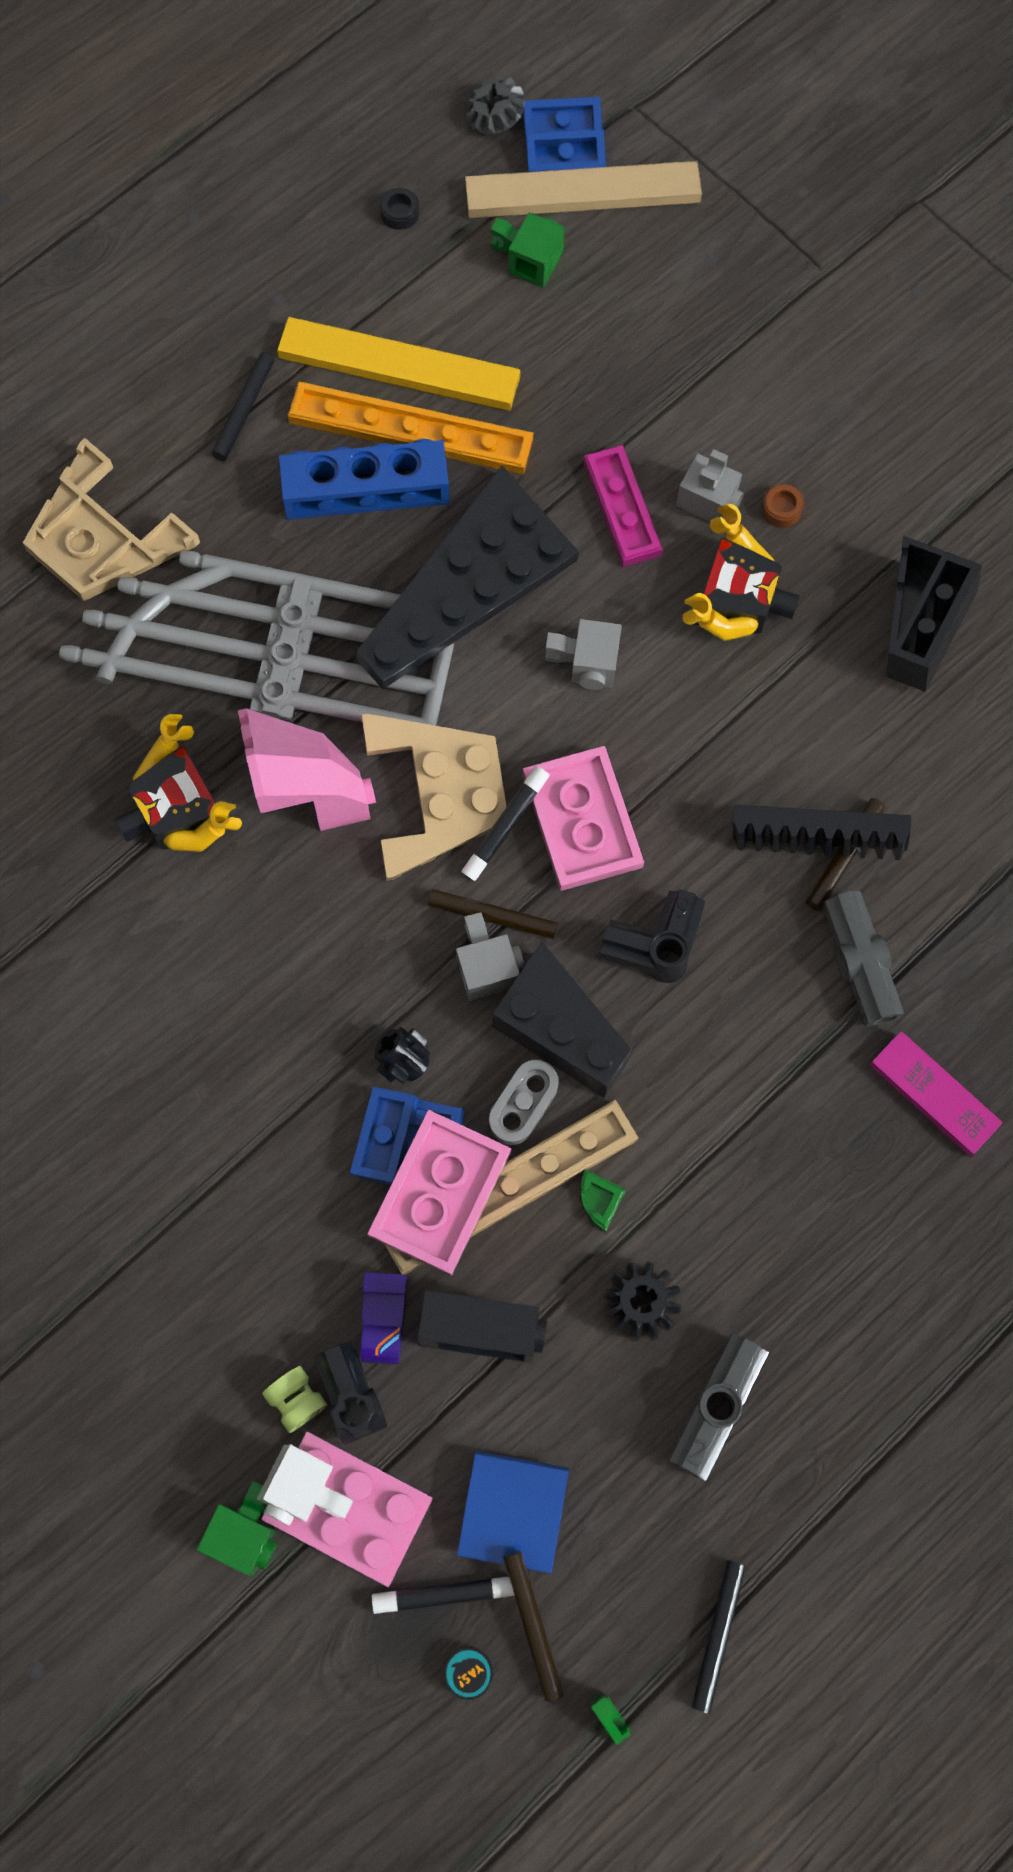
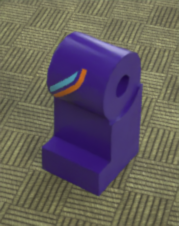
M364 1272L361 1362L399 1364L408 1288L407 1275Z

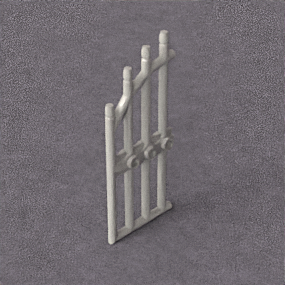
M181 551L179 563L193 569L201 568V571L169 585L145 580L140 582L138 579L131 577H121L119 579V591L130 595L139 594L140 597L149 598L145 604L129 617L113 613L104 614L99 610L84 611L83 623L97 628L102 626L107 630L118 632L107 652L88 648L80 649L79 646L62 645L59 652V657L67 662H81L82 665L99 668L95 679L103 684H112L116 672L250 699L252 700L250 710L277 719L292 721L294 710L298 709L361 723V715L369 713L436 726L454 643L433 656L434 660L429 679L405 674L386 687L425 695L421 717L300 693L299 689L304 671L379 686L362 665L308 654L313 633L363 643L374 630V628L317 616L322 595L390 609L401 594L209 554L200 555L199 552ZM231 576L280 586L276 607L198 592V590ZM173 603L269 623L271 627L267 643L262 645L152 622L151 620ZM140 636L261 661L262 663L257 683L127 657L125 654L134 638Z

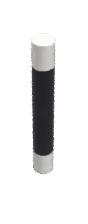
M537 765L534 767L462 869V873L474 881L477 880L549 778V773Z
M509 1576L375 1593L372 1594L373 1613L378 1614L514 1596Z

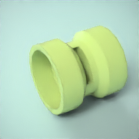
M301 1366L280 1377L262 1393L270 1406H275L282 1414L281 1422L289 1433L309 1422L328 1406L320 1393L311 1390L308 1385L309 1377Z

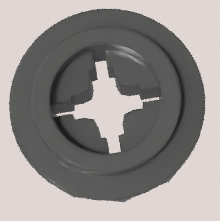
M496 75L491 82H486L482 79L481 87L479 89H471L470 99L464 103L466 119L475 131L482 134H498L509 129L519 120L525 107V97L521 87L511 77L503 80ZM498 96L500 102L495 103L490 113L487 105L492 104L493 98Z

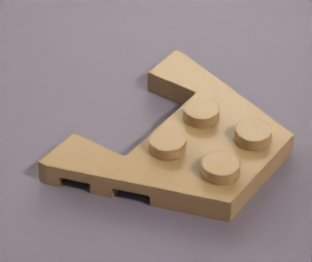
M86 438L80 441L76 448L77 455L70 467L66 466L59 478L61 483L51 500L47 499L23 541L26 551L83 601L117 586L121 577L133 578L180 555L181 551H189L200 544L198 534L172 512L148 535L139 540L91 499L86 493L113 469L111 460Z
M369 713L361 715L367 756L406 750L412 751L425 834L381 840L386 881L394 880L402 876L403 873L419 865L422 866L455 847H460L489 833L507 807L495 736Z

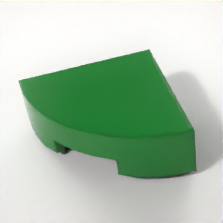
M585 1169L580 1185L582 1207L589 1220L597 1228L606 1232L626 1189Z
M600 1693L589 1702L616 1745H619L631 1735L629 1733L631 1731L606 1693Z

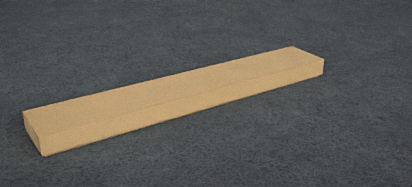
M697 161L465 177L469 218L526 215L529 212L541 214L700 203L702 195Z
M616 1099L507 1161L471 1237L583 1173L585 1169L592 1168L638 1141L639 1137ZM385 1245L402 1275H407L425 1264Z

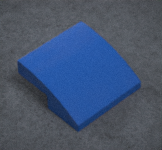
M600 97L525 101L523 118L528 172L606 167Z
M373 1086L350 1174L391 1187L427 1111L431 1110L461 1125L465 1112L462 1108L419 1100L416 1095Z
M476 1451L457 1556L505 1565L503 1559L505 1554L521 1550L527 1569L552 1573L569 1468Z

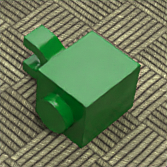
M530 212L520 229H516L506 220L497 217L490 229V234L494 235L490 248L499 252H508L509 274L544 288L564 251L565 227L557 224L550 218H542Z
M252 1481L239 1511L225 1504H219L197 1548L198 1551L247 1576L254 1575L257 1568L265 1571L278 1543L271 1540L276 1529L258 1521L266 1506L265 1503L257 1500L263 1484Z

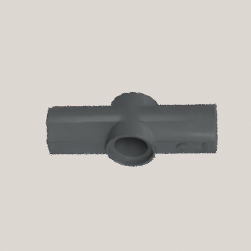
M851 890L826 900L823 908L837 944L835 956L838 969L843 980L851 984L865 1026L875 1027L902 1017L904 1010L889 972L891 971L890 953L884 938L880 934L875 933L861 891Z
M734 1333L731 1334L704 1390L697 1398L695 1408L668 1462L702 1481L707 1480L734 1423L741 1416L743 1404L769 1352L747 1338ZM711 1394H721L728 1399L730 1413L725 1420L714 1419L709 1414L707 1401Z

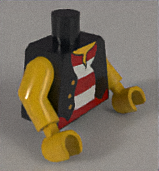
M726 504L718 507V512L722 514L724 519L722 517L711 519L710 528L715 533L721 534L726 532V539L721 537L703 594L697 593L685 599V604L690 605L693 609L683 614V621L688 625H698L717 638L728 641L750 636L752 633H762L768 612L793 619L800 595L776 588L782 566L775 562L746 528L740 524L741 513L735 505Z
M169 714L161 721L160 730L162 735L158 737L134 774L133 781L127 787L137 807L115 818V821L127 842L150 830L160 849L170 848L173 851L201 852L225 833V829L233 831L240 829L242 821L235 817L228 818V814L236 808V804L223 801L216 803L185 746L179 747L177 741H187L192 738L194 734L192 726H182L177 732V724L182 720V715Z

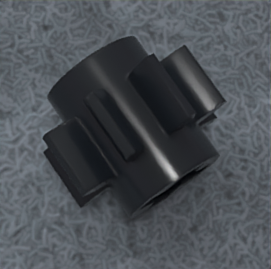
M399 1027L398 1030L392 1029L381 1036L375 1046V1059L381 1063L376 1071L391 1083L395 1079L402 1084H405L406 1081L418 1079L424 1074L429 1065L430 1052L424 1048L428 1040L414 1028L409 1030V1032L403 1027Z

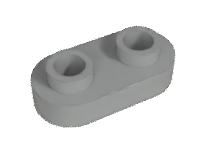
M530 1060L523 1063L517 1069L490 1112V1130L498 1141L507 1145H516L524 1142L531 1135L557 1094L558 1075L550 1064L542 1060ZM532 1079H539L543 1082L544 1088L540 1092H532L527 1087L528 1082ZM508 1116H515L520 1120V1126L517 1129L509 1130L503 1124L504 1119Z

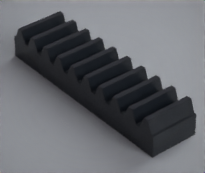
M734 804L733 840L736 841L738 850H743L746 843L752 841L756 851H761L764 843L770 842L772 851L778 852L782 843H787L790 853L795 854L799 845L804 844L808 855H812L817 845H822L825 856H830L834 847L839 846L843 857H847L852 847H855L860 858H865L871 848L875 850L878 859H883L886 851L892 850L895 860H901L904 852L908 849L911 833V815Z

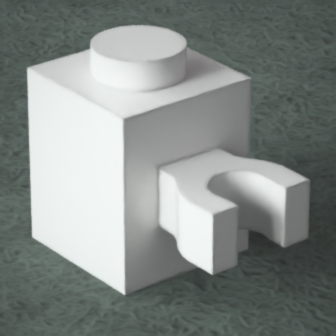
M291 1444L283 1445L257 1497V1500L267 1504L264 1514L290 1526L293 1518L298 1521L307 1522L314 1505L337 1518L345 1519L353 1500L324 1486L333 1466Z

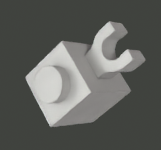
M715 449L710 454V458L697 454L679 486L676 507L708 522L717 517L724 519L722 514L718 512V507L726 504H733L737 508L739 507L744 495L743 492L739 491L742 474L726 467L729 456Z
M580 619L577 639L548 632L545 661L555 663L573 662L571 683H578L586 689L600 690L604 687L613 688L622 625Z
M481 912L465 916V929L470 945L456 948V959L468 1000L472 1001L509 990L525 967L519 946L511 947L507 934L489 939Z

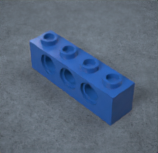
M419 439L413 443L405 444L377 443L372 447L352 449L342 446L330 451L309 452L299 450L288 455H279L282 496L287 520L449 504V482L444 440ZM402 470H410L413 472L409 475L398 474V472ZM361 474L372 475L370 478L367 479L357 478ZM320 478H330V479H331L330 481H328V482H326V483H318V482H316V481H317L318 479H320Z

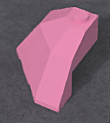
M238 710L243 742L246 748V759L260 813L313 801L320 831L371 819L368 805L376 803L371 779H362L359 770L323 733L253 710Z

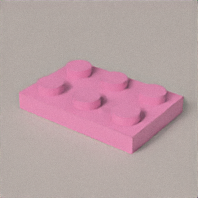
M605 746L537 764V766L549 773L550 776L532 800V805L560 891L643 868L644 860ZM536 765L523 768L524 781Z
M428 1110L370 1227L368 1236L452 1276L510 1155L511 1148Z
M306 1432L299 1449L333 1466L324 1486L353 1500L345 1519L337 1518L314 1505L307 1522L298 1521L293 1518L290 1526L266 1514L263 1515L261 1520L375 1581L390 1587L433 1498L321 1438Z

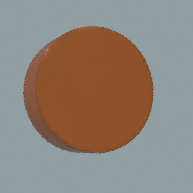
M778 484L771 487L766 492L762 503V514L766 521L773 526L781 528L790 527L797 523L804 509L803 495L797 488L788 484Z

